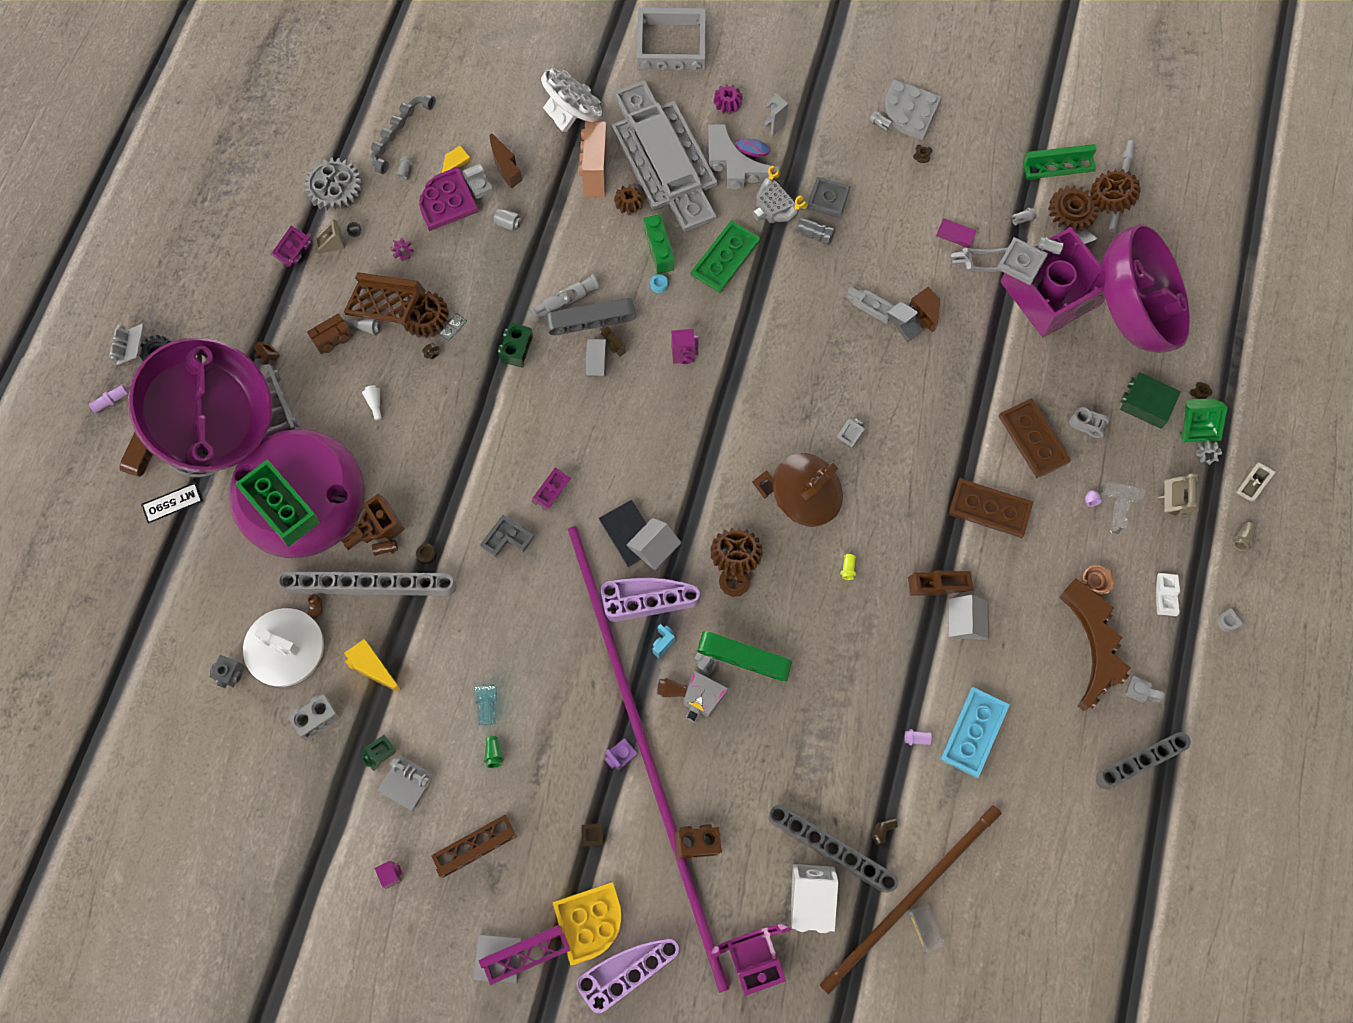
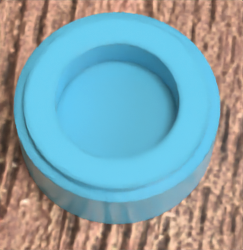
M662 274L654 275L650 280L651 289L656 293L665 292L668 288L667 277Z

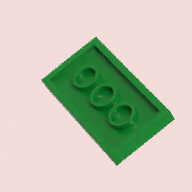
M731 220L692 269L691 276L721 293L760 243L761 238Z

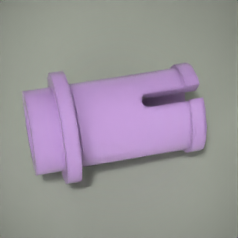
M913 729L905 732V743H909V745H930L931 733L913 732Z

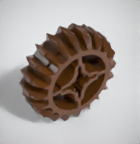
M1115 168L1114 172L1108 170L1106 175L1101 173L1100 178H1096L1095 183H1092L1090 195L1093 197L1092 200L1096 202L1095 206L1099 207L1101 212L1106 210V213L1109 214L1112 211L1116 215L1117 211L1123 213L1124 209L1130 210L1131 205L1135 206L1136 200H1139L1140 182L1136 180L1135 175H1131L1130 171L1125 173L1124 169H1122L1120 172H1117Z
M428 290L424 297L418 298L410 317L417 319L418 323L413 322L409 317L407 324H402V326L412 336L416 334L420 338L423 334L427 339L428 334H431L434 337V332L440 333V327L445 328V322H448L449 311L447 304L442 297H438L436 292L432 294ZM430 305L436 307L438 312L431 309ZM405 310L399 313L400 318L403 317Z
M731 527L729 532L724 529L723 534L718 533L717 538L713 539L710 547L714 566H718L719 571L724 570L726 575L729 572L732 573L733 577L736 573H739L741 577L743 572L750 574L751 570H756L757 565H760L761 558L763 557L762 544L759 537L755 538L754 532L748 534L747 529L741 531L740 527L737 530ZM723 548L726 550V555L722 553ZM747 548L750 549L751 555L747 553Z

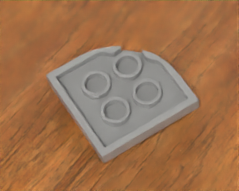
M893 80L885 99V114L892 121V126L898 131L923 141L942 96Z

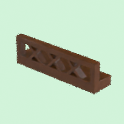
M505 814L431 855L437 867L436 871L439 877L445 878L515 839L517 836ZM504 821L508 829L499 835L495 834L496 825ZM485 833L490 835L488 841L481 845L475 844L479 834ZM461 844L471 845L470 851L463 855L457 854ZM445 853L453 855L450 862L441 866L438 857Z

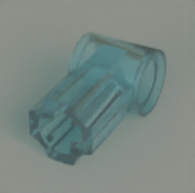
M496 684L475 686L478 724H496Z

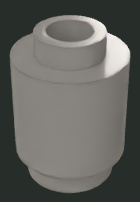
M498 209L494 215V223L512 231L519 229L522 222L519 214L506 209Z

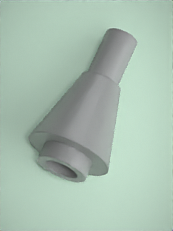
M374 319L349 320L348 327L359 328L370 334L378 335L382 330V322Z

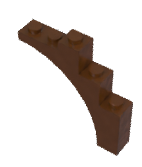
M1075 578L1059 598L1071 608L1080 620L1091 648L1092 668L1090 681L1083 698L1078 704V707L1085 711L1088 708L1093 709L1100 701L1097 697L1101 693L1105 694L1111 685L1114 687L1118 683L1123 684L1129 677L1127 672L1131 667L1114 655L1120 648L1119 642L1123 638L1106 625L1113 616L1110 613L1114 607Z

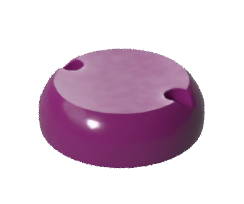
M1139 224L1122 231L1108 246L1101 266L1102 272L1106 274L1104 295L1116 326L1131 344L1145 351L1164 353L1183 347L1188 339L1190 330L1189 304L1184 282L1172 253L1159 234L1148 225Z
M186 338L170 342L158 348L138 368L129 390V415L136 435L142 444L164 463L189 472L206 473L220 471L245 460L259 447L268 431L272 417L271 394L260 369L243 352L214 339ZM202 356L206 359L204 363H202ZM203 451L207 454V456L204 459Z
M286 430L264 438L259 447L250 456L237 464L229 485V507L241 533L260 550L277 557H309L336 545L353 528L364 503V479L353 455L333 437L315 430ZM267 459L320 521L317 526L289 547L235 485L236 482Z

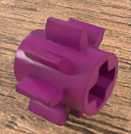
M402 237L398 241L393 240L394 247H390L391 251L395 252L393 257L396 259L399 256L401 261H404L407 257L410 259V253L414 252V249L409 247L411 242L409 240L405 242Z

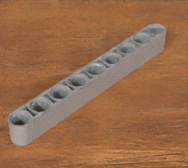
M284 572L278 580L279 585L290 594L448 596L456 590L453 578L446 573ZM289 580H294L292 585L286 586ZM313 580L310 586H306L307 581ZM333 580L330 586L325 587L327 581ZM348 580H352V584L350 586L344 587L345 583ZM366 581H372L370 586L364 587ZM386 581H392L390 586L383 587ZM411 581L410 586L403 587L404 582ZM431 581L429 587H422L424 582ZM444 582H451L449 587H441Z

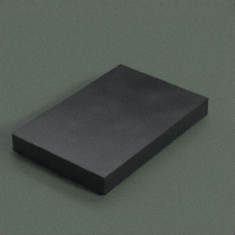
M630 500L599 518L600 523L627 567L641 560L638 555L627 547V544L647 524L634 502Z

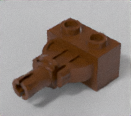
M378 493L362 504L366 510L362 514L360 521L354 525L355 531L341 541L345 548L350 550V548L362 540L369 543L373 539H392L404 531L405 528L388 501Z

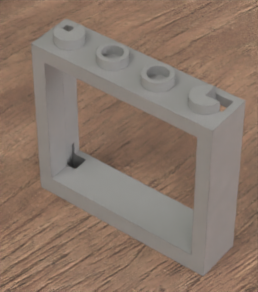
M638 8L637 69L705 70V8ZM643 25H700V55L642 54Z

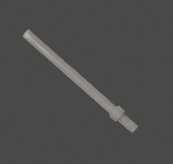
M1133 140L1128 141L1126 151L1123 153L1122 160L1124 162L1122 169H1124L1125 173L1129 171L1130 163L1134 158L1133 149L1135 141ZM1117 211L1116 215L1112 213L1109 232L1111 233L1116 232L1120 211Z

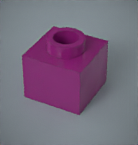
M388 861L374 868L382 888L388 889L402 882L400 876L403 873L398 863L395 864L392 861Z

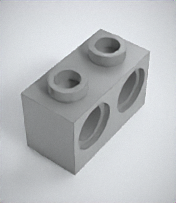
M323 694L313 697L306 706L296 708L288 718L299 736L307 740L339 719L340 716L329 698ZM325 705L326 711L323 714H318L319 708ZM304 717H308V723L301 726V720Z

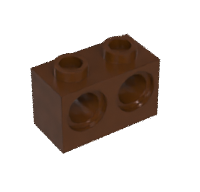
M711 824L699 826L700 829H692V826L680 827V830L674 833L676 859L710 857L722 853L719 827H712ZM704 835L711 839V845H707L704 842ZM684 837L690 839L691 847L684 844Z

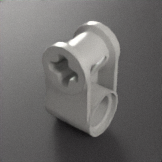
M1084 407L1077 409L1069 420L1072 428L1095 438H1102L1104 436L1105 425L1109 422L1107 416Z

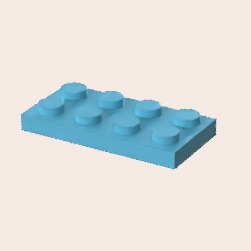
M972 687L940 760L978 778L1010 704Z

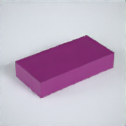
M943 218L936 236L970 248L977 230Z

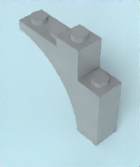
M708 125L709 167L711 171L726 170V188H744V182H763L766 177H769L768 169L771 165L758 163L743 155L731 142L727 134L726 125ZM775 166L773 174L780 170L779 166Z

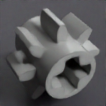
M1207 440L1203 444L1199 443L1200 450H1196V455L1200 456L1201 463L1205 461L1210 465L1214 461H1219L1217 455H1221L1222 451L1218 448L1217 442L1213 444Z

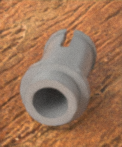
M874 111L869 119L872 121L871 124L875 123L885 131H888L890 125H892V121L882 116L879 111Z
M403 156L399 160L400 166L396 173V177L400 180H406L410 168L413 167V160Z
M1027 208L1023 212L1013 214L1012 218L1015 219H1012L1014 225L1026 221L1032 222L1036 218V212L1034 208Z
M1045 236V238H1040L1037 248L1060 255L1063 243L1049 240Z

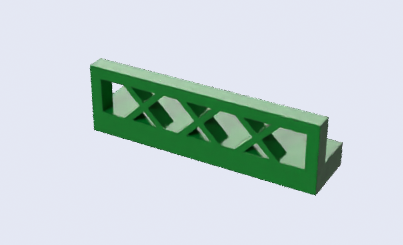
M1095 144L1027 152L1022 162L1026 178L1031 180L1095 172L1096 165L1093 156L1097 150ZM1088 160L1090 166L1084 167L1079 163ZM1064 163H1070L1074 167L1072 169H1067L1062 165ZM1053 165L1057 169L1055 171H1050L1046 168V166ZM1029 167H1036L1040 171L1031 174Z

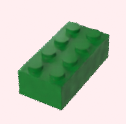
M268 459L235 483L241 493L288 547L320 523L315 513Z

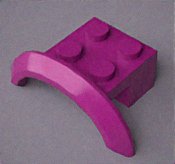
M777 924L738 936L715 946L710 959L728 950L730 951L742 992L745 996L786 982L770 936L791 931V928L783 924Z

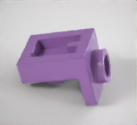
M625 738L611 750L605 752L607 756L605 758L606 762L612 769L616 767L618 771L637 756V753Z

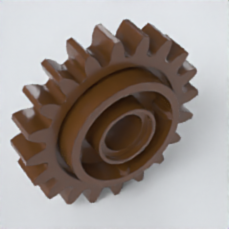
M1073 185L1072 189L1066 186L1064 190L1059 188L1058 193H1054L1049 202L1048 210L1051 211L1050 217L1055 216L1053 222L1059 221L1058 227L1064 225V230L1071 227L1073 230L1077 228L1079 231H1082L1083 227L1088 229L1089 225H1093L1098 216L1099 207L1095 206L1096 202L1092 200V195L1088 196L1089 190L1083 192V187L1076 190V186Z

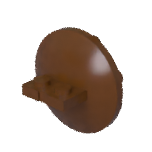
M809 453L790 455L777 466L773 476V492L777 505L793 522L808 527H818L827 524L837 516L843 502L842 486L835 473L838 468L834 463L829 465L823 459Z

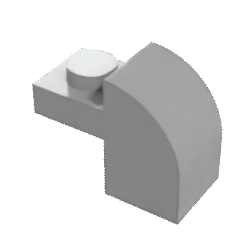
M480 164L463 170L464 180L471 193H474L477 199L493 192Z

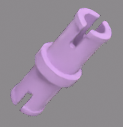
M121 384L110 392H104L102 397L89 403V406L97 414L107 406H113L117 400L128 395L129 392Z

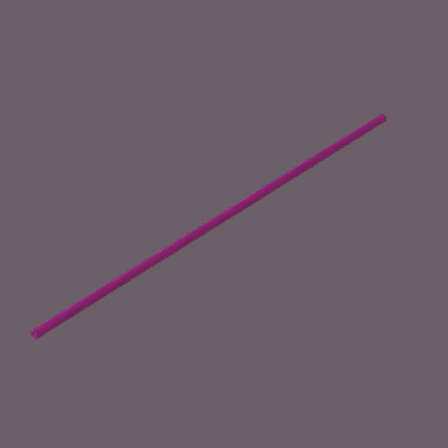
M576 526L568 528L571 542L676 859L674 833L677 832L578 529ZM676 859L719 993L727 991L729 987L719 956L710 959L715 944L687 859Z

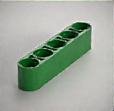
M707 631L702 632L697 652L702 655L775 680L788 681L792 661L785 657Z

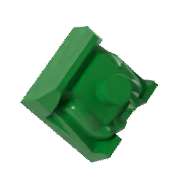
M1213 398L1187 400L1183 431L1179 433L1183 442L1221 441L1228 407Z

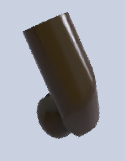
M895 818L876 824L872 838L877 845L885 843V836L888 830L898 828Z

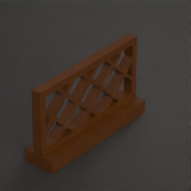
M357 272L355 279L358 283L344 313L348 316L406 325L418 298L424 297L426 290L416 280ZM362 288L368 290V292L359 296ZM382 291L383 294L374 299L373 294ZM397 293L398 296L389 301L388 296ZM411 295V299L404 303L403 299ZM371 297V301L363 305L362 301ZM385 299L387 303L378 307L377 303ZM400 301L402 305L393 310L392 305ZM358 303L360 304L361 307H359L356 310H352L353 306H355ZM374 305L375 310L371 311L370 313H367L366 309ZM387 308H390L389 313L381 315L382 311H384ZM405 310L402 318L396 317V314Z

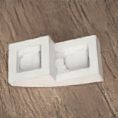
M1158 573L1156 584L1157 615L1178 616V594L1180 593L1178 575Z

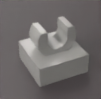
M697 653L694 657L697 660L698 669L707 678L720 663L719 660Z

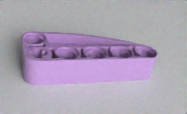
M621 579L605 582L601 587L605 614L611 622L692 608L699 603L700 597L697 587L667 579ZM608 589L616 591L612 596L606 595L605 592ZM693 593L696 595V598L689 600L686 598V595ZM668 597H675L677 599L673 604L668 603L666 600ZM651 600H654L658 603L655 607H649L647 605V603ZM636 604L638 609L631 611L628 609V606ZM612 608H616V614L611 613Z
M666 939L625 950L601 962L580 976L577 981V988L593 1012H605L672 961L679 953V946L674 940ZM667 943H672L676 948L672 956H667L663 952V948ZM650 956L658 959V966L655 969H649L646 965V960ZM633 969L638 970L641 974L640 980L636 983L629 980V973ZM585 978H590L593 982V987L589 991H585L581 986ZM614 983H620L623 986V992L620 996H615L611 992V987ZM596 997H599V999L604 998L603 1009L594 1006Z

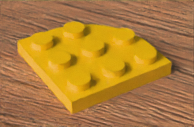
M613 882L552 902L558 924L562 926L570 947L567 955L571 966L598 957L615 941L621 926V907Z

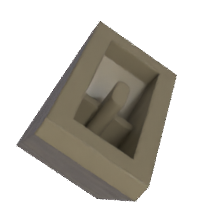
M334 219L314 237L316 253L320 254L345 249L342 232L337 221Z
M1259 461L1256 462L1246 472L1236 493L1254 502L1276 471Z

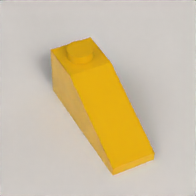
M365 639L344 653L348 658L345 662L351 670L355 668L360 674L396 692L401 690Z

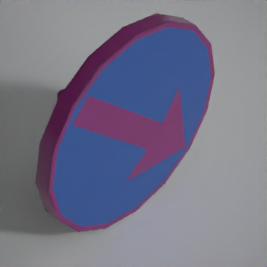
M740 139L736 142V147L745 153L746 157L752 155L756 159L757 156H766L770 153V148L761 141Z

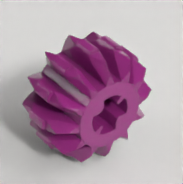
M727 84L725 87L720 86L719 90L715 91L714 105H716L717 110H721L722 114L727 111L730 115L731 111L737 112L738 108H741L743 95L740 93L739 88L735 89L734 84L731 87H728Z

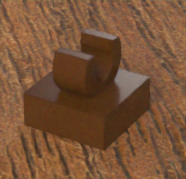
M257 342L253 347L257 351L254 357L257 359L263 357L260 362L261 365H267L270 360L277 361L280 356L270 343Z

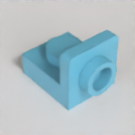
M661 624L657 628L663 638L659 637L653 644V654L658 658L675 642V636H673L675 633L668 626L663 627Z

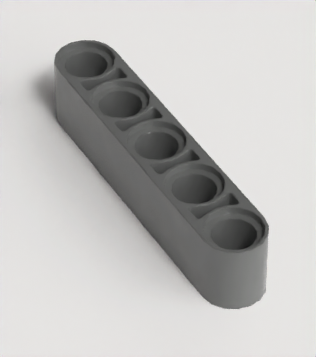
M622 298L550 312L546 315V322L550 335H561L603 327L604 325L609 326L629 322L636 318L633 300L631 298Z
M1176 733L1100 771L1096 776L1097 784L1103 789L1114 787L1187 750L1191 745V740L1185 733ZM1175 739L1181 742V748L1175 744ZM1158 747L1164 751V756L1159 755ZM1140 756H1143L1146 759V765H1143L1141 763ZM1123 765L1129 768V774L1123 771ZM1105 774H1109L1111 776V783H1108L1105 780Z

